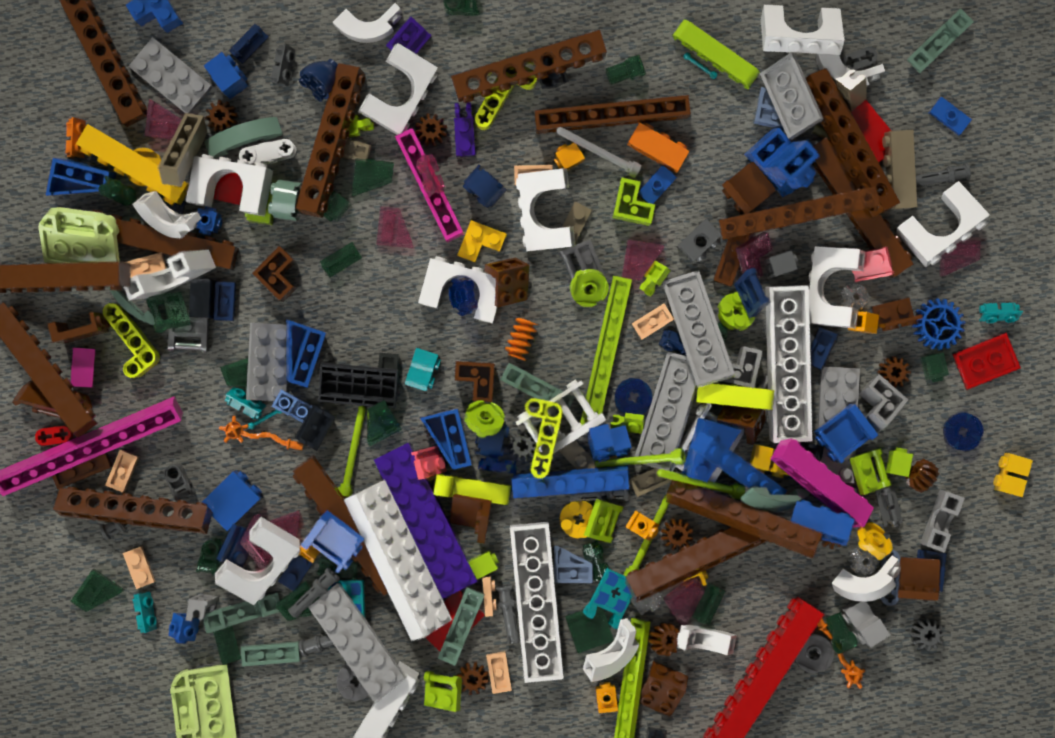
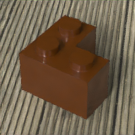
M280 246L252 273L279 301L284 302L297 289L284 276L297 261Z
M456 361L455 381L474 382L473 401L493 402L495 363Z

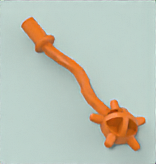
M232 416V422L228 423L226 427H219V430L225 431V443L230 439H238L242 443L244 440L241 436L249 439L271 438L282 446H286L287 450L289 448L303 450L304 446L301 442L291 441L290 438L288 441L282 440L270 432L250 434L244 431L249 426L236 422V416Z
M821 618L818 623V630H822L823 634L835 644L839 660L845 667V669H841V672L845 674V678L848 681L847 687L850 688L852 684H856L859 689H862L860 682L863 673L866 672L865 669L860 670L856 667L854 660H850L849 665L843 655L840 642L826 628L828 624H825Z

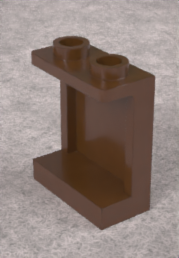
M91 312L89 313L92 322L90 325L69 330L67 323L52 322L48 323L52 343L66 344L108 333L110 324L102 313Z

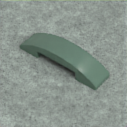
M960 8L907 61L921 73L974 21Z
M269 117L233 126L215 134L204 141L208 155L213 156V159L229 154L228 150L263 138L267 141L282 136L283 133L277 117Z
M110 290L117 302L134 317L152 325L161 327L166 325L153 311L148 310L144 314L121 291Z
M508 363L500 379L534 398L546 401L563 392L511 363ZM567 394L562 398L568 408H570L575 397Z
M752 487L741 497V500L761 510L782 512L794 508L796 502L804 500L810 492L806 489H795L789 495H770L767 488Z
M468 587L466 588L438 659L456 665L485 594Z
M278 593L265 595L255 605L243 601L205 613L203 622L206 633L208 634L228 626L281 612L282 608Z

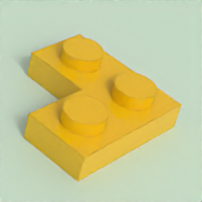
M471 220L457 256L475 263L482 245L500 252L507 234Z

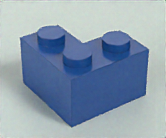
M132 0L126 4L132 17L141 27L155 18L167 33L183 24L170 0Z
M221 52L203 65L220 90L230 100L248 87L245 82L247 77L230 55L225 56Z
M608 424L589 428L587 440L593 461L604 462L613 456L621 458L631 452L632 446L626 425L609 429Z

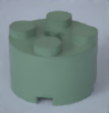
M278 180L276 183H272L270 193L273 197L272 202L269 203L268 213L272 214L274 218L299 221L300 217H297V215L301 212L295 209L302 183Z

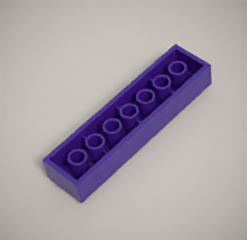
M408 442L374 459V462L383 480L386 481L442 599L477 582L478 579H476L468 563L469 559L437 495L433 494L434 489L428 478L418 480L414 465L415 456L411 454L415 451L411 443Z

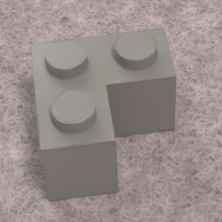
M745 346L740 347L737 363L732 364L735 377L720 382L754 388L762 350Z
M880 374L869 381L859 393L863 399L873 406L865 418L877 433L889 425L908 401L904 395Z
M853 601L841 609L844 613L841 615L847 625H852L854 628L852 633L862 645L866 644L871 648L890 636L880 618L874 615L867 602Z

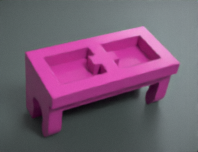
M73 348L71 383L74 386L93 388L96 349Z

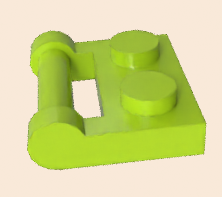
M881 448L849 458L860 495H866L892 485L891 480L888 479L881 457V454H883ZM871 457H874V460H875V464H876V467H877V471H878V474H879V477H880V481H879V482L877 481V478H876V474H875L874 467H873V464H872V461H871Z
M596 499L584 536L612 543V535L619 514L623 511L624 507Z
M426 671L424 674V706L453 712L460 711L462 678L459 676L448 677L435 674L433 671ZM434 683L448 684L452 686V689L434 686Z

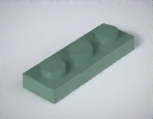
M299 641L241 646L242 666L300 662Z

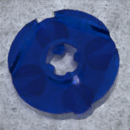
M465 277L453 278L451 280L453 285L449 287L451 305L453 308L458 309L459 312H456L458 315H469L478 308L473 291L474 283L471 279L467 280Z
M629 378L622 381L616 388L614 401L616 407L622 413L642 415L649 409L653 395L651 388L646 382L641 379ZM630 392L639 395L636 403L633 400H628Z
M964 412L956 413L950 416L944 423V439L953 449L969 451L979 445L984 429L981 421L976 416ZM961 427L968 429L965 437L959 435Z
M486 457L481 458L478 463V469L484 471L508 472V474H516L517 471L516 461L505 460L498 462L496 458Z

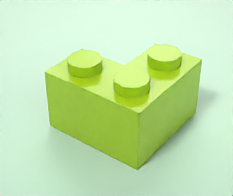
M621 178L612 218L646 226L651 225L655 204L637 201L640 181Z

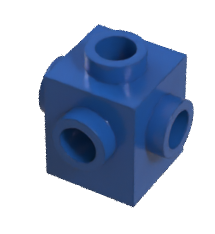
M205 206V209L198 208L201 219L196 223L197 226L195 228L199 229V233L211 235V232L217 234L218 229L220 230L222 226V215L217 213L215 208ZM206 216H207V217H208V222H207V223H204V222H205V218H206Z
M173 613L169 626V636L174 638L175 642L186 644L187 641H195L199 630V618L195 617L192 621H187V613Z

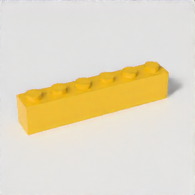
M87 124L76 142L78 146L82 147L80 149L81 152L90 157L94 154L98 157V162L105 166L111 164L115 167L113 171L122 176L125 173L131 176L130 181L139 186L143 183L148 186L146 190L149 192L156 191L164 196L163 200L169 204L174 205V203L181 205L185 199L189 183L184 181L181 187L162 184L157 164Z

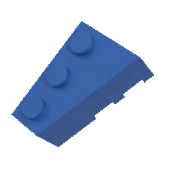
M53 158L45 196L113 191L117 172L64 158Z
M286 319V380L308 388L326 333Z
M459 408L420 418L453 470L473 464Z
M698 417L690 446L700 431L729 449L741 430L734 426ZM689 447L682 473L690 478L707 482L717 466Z
M805 500L796 502L791 518L792 522L822 533L821 537L824 541L847 545L855 519L846 513L837 514L831 512L832 510L827 507L821 506L819 508L812 506L811 502Z

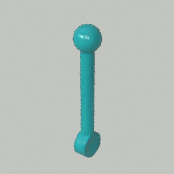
M685 53L683 55L685 60H690L696 66H698L703 71L708 73L711 79H715L717 77V73L715 71L711 72L709 69L704 67L698 61L693 59L690 53Z
M276 409L254 423L250 422L248 429L253 430L256 425L282 412Z

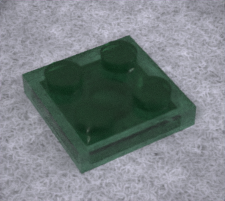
M597 606L596 614L592 619L588 618L583 613V610L565 616L578 653L614 641L603 608Z

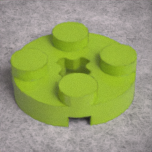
M595 269L577 271L570 283V293L573 299L583 307L597 305V302L601 299L603 301L609 291V285L604 274ZM591 284L594 288L587 292L585 287Z
M738 292L726 295L718 304V318L728 329H740L739 331H743L755 320V317H748ZM734 309H737L740 312V315H735L733 313Z
M482 400L475 401L469 405L464 420L477 436L484 438L487 435H494L502 429L504 412L495 403L487 404ZM481 416L484 418L488 417V420L482 419Z

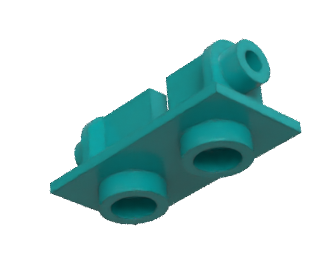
M1015 302L1001 303V309L999 310L997 303H984L979 306V312L983 313L979 322L995 323L997 321L1012 323L1020 318L1023 311H1020L1019 304Z
M233 387L226 393L225 401L227 405L238 411L244 406L245 408L242 413L252 419H259L262 415L261 412L267 406L261 400H246V393L239 388Z
M151 592L134 594L132 601L135 612L140 611L141 615L136 616L137 628L140 629V633L156 630L157 618L154 614V602Z

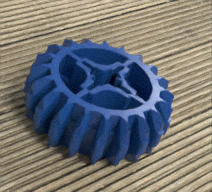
M936 298L934 302L928 300L927 305L921 304L922 310L917 309L915 312L918 315H922L923 318L917 320L918 324L912 325L913 328L918 327V331H914L913 334L921 335L917 340L920 342L925 339L923 346L926 347L930 344V349L932 350L936 347L938 350H942L943 346L948 349L950 344L956 345V339L962 338L959 332L965 331L960 325L966 323L965 321H960V318L964 316L963 313H957L960 308L956 307L953 309L954 302L948 304L947 299L940 301L939 298ZM933 309H939L935 318H926ZM947 313L950 315L952 323L947 321ZM941 321L940 323H942L944 327H938L936 326V323L933 322ZM925 325L931 328L932 337L926 331ZM944 330H951L945 339L938 340Z

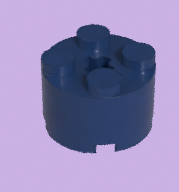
M480 164L463 181L465 183L463 187L470 194L478 195L477 200L487 208L489 206L493 207L507 191Z
M504 421L502 429L498 433L490 436L487 435L484 438L476 436L475 444H478V449H474V454L496 459L499 456L503 457L505 450L503 440L508 437L509 433L506 421Z

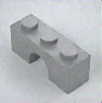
M939 490L920 544L945 553L951 534H949L950 523L954 516L959 515L965 498Z

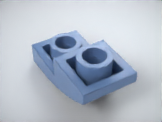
M281 389L272 407L303 423L312 405Z

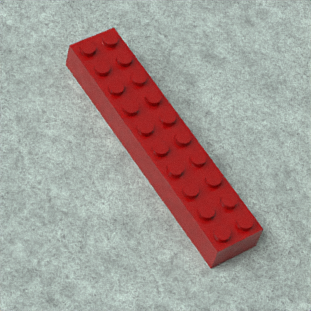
M798 596L796 599L792 598L787 605V613L779 617L777 628L768 634L766 638L768 642L764 648H759L756 653L757 659L754 663L748 665L745 670L746 676L743 680L740 679L737 682L735 693L733 696L729 695L724 703L726 707L722 712L719 711L714 718L715 723L712 728L709 727L705 731L704 738H744L820 622L824 615L822 612Z

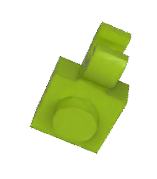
M355 115L354 121L351 122L349 128V137L360 136V130H374V122H371L370 118L360 120Z
M654 261L644 274V277L647 279L640 285L639 289L651 297L655 292V285L660 286L671 270L663 264Z
M626 413L625 417L613 415V422L610 423L611 429L626 425L627 432L642 434L645 425V415Z

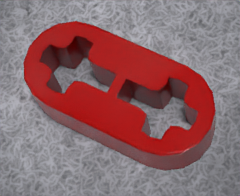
M67 426L39 429L35 434L36 442L42 446L65 443L73 438V433ZM62 429H64V432H68V436H65L64 440L63 437H57L56 433H62ZM44 432L46 435L52 434V438H47L46 442L40 438Z

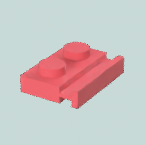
M888 247L864 251L866 252L864 270L852 271L855 282L893 275L894 271H892Z
M438 445L411 453L415 456L414 465L418 480L447 471L442 453L439 452Z

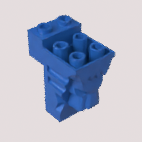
M780 128L771 129L744 154L750 162H754L782 197L800 187H808L814 181L813 177L816 171L811 166V163L820 156L807 140L791 142Z

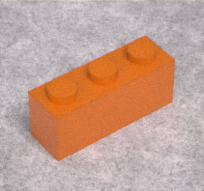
M639 123L627 146L660 165H664L667 169L677 174L689 153L687 146L681 142H673L670 140L671 137L663 132L659 134L648 123Z

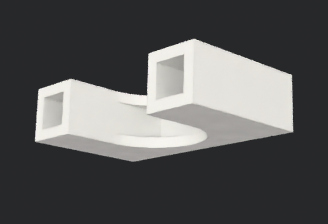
M763 6L761 16L763 51L841 54L844 43L841 9L821 8L818 30L811 33H801L787 26L784 20L783 6Z
M397 43L385 62L402 71L409 78L412 89L408 101L402 106L394 107L368 94L358 112L394 134L399 135L407 131L410 125L408 121L411 116L414 117L419 109L417 104L420 99L423 100L428 93L426 88L429 83L432 84L436 79L438 67Z
M202 154V157L194 156L186 202L197 206L212 207L214 191L219 179L226 174L237 173L243 183L239 211L265 216L273 171L268 169L266 164L255 163V165H249V162L244 160H237V163L225 157H220L219 160L213 159V156Z
M567 169L518 174L516 186L520 190L518 204L519 208L522 209L523 217H521L520 222L521 227L524 228L523 245L526 247V250L534 251L575 246L574 226L547 228L539 223L534 212L535 202L543 192L569 188Z
M959 181L943 192L941 198L957 217L958 229L954 233L943 237L934 236L928 233L913 216L897 227L896 234L925 267L930 264L935 265L941 260V256L944 253H951L957 247V243L961 240L963 242L967 241L973 235V231L976 229L979 231L988 224L989 213Z
M815 246V250L811 255L812 270L809 272V321L811 325L856 329L858 309L830 305L824 296V284L827 278L836 271H863L866 252L860 249Z
M210 251L181 252L167 260L169 268L155 273L132 277L130 287H124L129 301L157 297L215 269L216 266Z
M437 256L435 259L430 258L418 303L438 309L445 285L453 278L467 277L477 284L480 291L474 319L493 324L498 308L495 306L496 278H493L490 274L483 273L484 269L473 266L472 269L464 268L465 264L454 261V264L446 263L447 259Z
M262 517L249 531L250 541L268 551L273 557L272 562L262 570L248 571L226 559L215 573V584L252 605H255L258 600L265 596L269 586L275 584L278 575L284 572L292 558H296L300 553L298 538Z

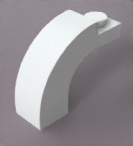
M394 3L378 20L363 22L345 9L333 21V24L344 36L361 43H373L387 38L394 32L391 24L394 25L401 19L400 14L402 11Z
M817 54L815 56L819 70L827 68L836 86V79L838 77L841 78L851 70L842 63L839 55ZM883 64L866 70L855 71L850 79L854 80L863 74L866 76L867 87L869 82L880 79V75L885 72Z
M156 191L144 194L133 204L139 215L151 227L172 238H183L197 226L196 223L201 219L198 212L189 214L174 212L163 202Z
M891 556L877 574L866 578L854 576L845 569H842L832 582L834 591L847 599L859 602L882 598L896 587L893 578H896L900 573L899 560Z
M627 618L620 620L617 635L611 645L600 652L586 655L583 670L591 682L603 680L616 674L635 655L639 647V643L635 639L636 629Z
M681 625L677 639L678 648L684 650L699 648L730 655L734 652L737 635L701 626Z

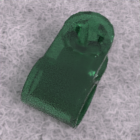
M478 0L443 1L444 11L449 15H480ZM450 1H454L457 3V6L449 8L447 4Z
M211 538L203 543L197 563V573L206 572L215 576L220 566V561L216 558L223 546L218 538ZM209 543H213L216 546L215 552L209 550Z

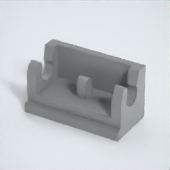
M198 594L188 600L186 620L192 621L197 616H199V620H202L205 617L206 608L210 607V611L215 610L216 601H218L219 596Z

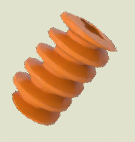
M516 318L515 321L520 325H513L517 332L510 333L514 340L507 341L511 347H505V350L509 353L508 355L526 361L522 354L529 353L525 347H531L532 344L528 340H534V337L530 333L537 332L533 325L538 324L522 318Z

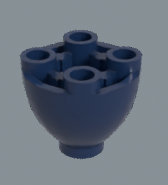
M332 59L311 63L300 71L301 78L298 81L304 88H309L313 92L316 100L320 102L323 99L326 100L333 88L338 64Z

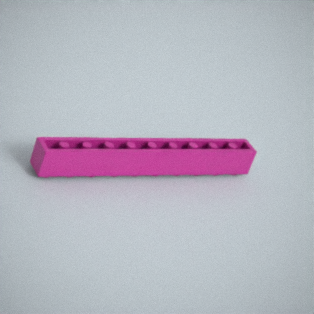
M174 396L86 433L79 438L77 437L1 469L0 493L3 497L178 423L182 420L183 411Z

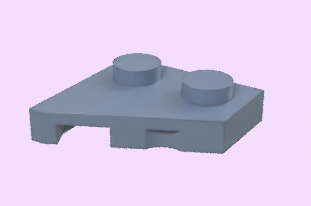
M761 87L754 124L784 130L768 92H766L767 89Z
M554 546V583H594L593 563L559 546Z

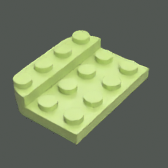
M56 207L51 208L39 223V234L45 263L120 262L117 243L119 228L116 224V219L111 215Z
M227 664L191 670L185 669L178 673L173 679L170 689L177 738H237Z

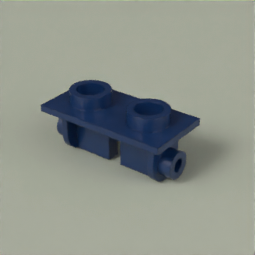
M254 24L235 43L229 52L243 64L269 36L258 25Z
M669 329L668 331L664 330L658 345L667 351H675L680 353V355L686 356L683 344L679 341V333Z

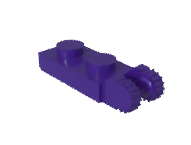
M471 102L466 103L467 117L460 118L459 103H455L456 157L475 156L474 122Z

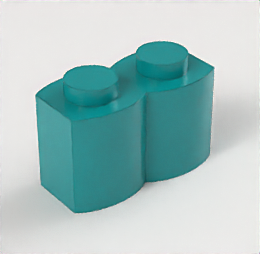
M416 348L405 385L423 391H428V388L432 389L435 378L432 377L434 370L438 371L441 359H438L439 355Z

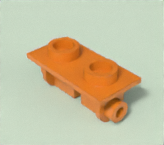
M72 117L66 123V136L71 137V140H66L65 154H67L68 158L78 157L84 159L85 153L80 151L82 147L78 146L76 142L86 127V121Z

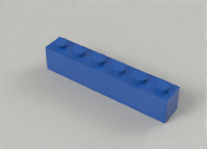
M700 431L690 446L692 450L748 489L752 487L767 488L770 495H785L787 492L786 489L702 431Z
M628 465L548 472L543 478H537L532 473L516 474L511 479L513 498L625 490L630 488Z

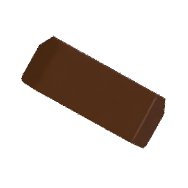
M33 380L26 383L12 401L15 406L21 403L32 406V412L61 418ZM79 393L85 400L84 406L92 409L89 396Z

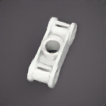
M282 139L245 147L240 151L239 159L248 161L245 158L250 153L253 157L250 158L251 161H248L249 165H255V163L268 165L293 158L297 150L290 140ZM285 145L290 147L287 153L283 150Z

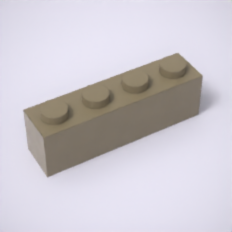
M190 113L184 114L158 166L162 184L182 186L193 164L194 156L197 155L208 133L204 116Z
M914 131L885 132L882 144L885 148L883 163L886 167V177L900 201L898 205L891 209L917 207Z

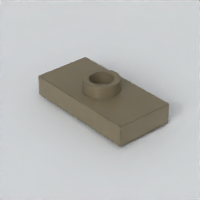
M348 139L344 145L345 151L342 158L367 165L372 146Z

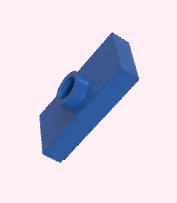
M940 97L929 111V114L958 136L961 135L972 120L943 97Z
M662 165L640 189L638 195L646 203L654 204L677 177Z

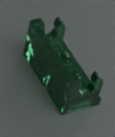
M321 556L318 559L319 568L317 575L322 576L325 570L330 568L338 575L339 579L357 580L359 562L352 561L346 570L342 568L338 573L335 571L338 565L329 558Z

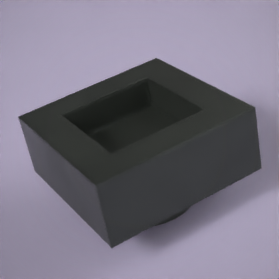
M379 352L378 368L398 370L399 354Z

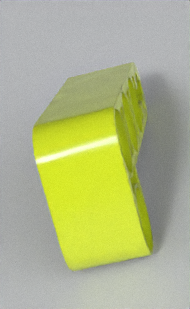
M526 66L524 67V69H525L527 72H532V71H533L532 69H530V68H528V67H526ZM506 72V76L509 78H513L517 74H509L508 72ZM537 78L532 83L520 87L526 90L533 89L537 84ZM514 85L507 91L501 92L497 90L492 95L485 97L475 116V122L479 129L487 130L492 126ZM496 100L498 101V106L491 108L488 106V102ZM487 110L489 112L487 115L488 123L484 122L481 124L480 118L485 117Z
M114 303L105 305L103 308L105 319L134 354V357L124 364L123 372L127 377L139 378L157 365L160 355L121 305ZM112 309H116L115 314L117 316L111 315L113 313ZM127 322L129 330L124 332L122 326ZM137 337L141 339V345L139 347H136L134 345V341ZM149 352H151L153 355V360L151 362H147L146 355ZM134 364L138 367L136 374L131 372V366Z
M709 384L697 389L696 402L773 410L775 390Z
M532 398L526 403V412L531 416L542 418L531 472L535 477L543 478L549 472L562 409L555 402ZM533 401L538 402L540 405L539 411L535 413L531 412L528 408L529 404ZM551 406H556L559 409V413L555 417L548 415V408ZM547 425H551L555 429L554 434L551 436H547L543 432L544 427ZM543 444L550 447V452L547 455H542L539 452V447ZM537 456L542 459H548V462L543 461V468L546 470L541 471V474H538L537 470L534 469L540 463V459L536 460Z
M437 474L433 494L444 497H451L457 494L492 500L491 503L508 505L511 485Z

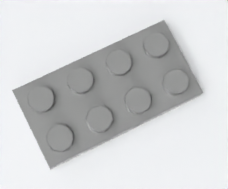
M153 37L128 66L184 113H191L213 87Z
M789 53L760 73L788 139L796 138L824 120L795 54Z
M250 323L246 400L275 401L280 390L286 391L287 387L286 325Z

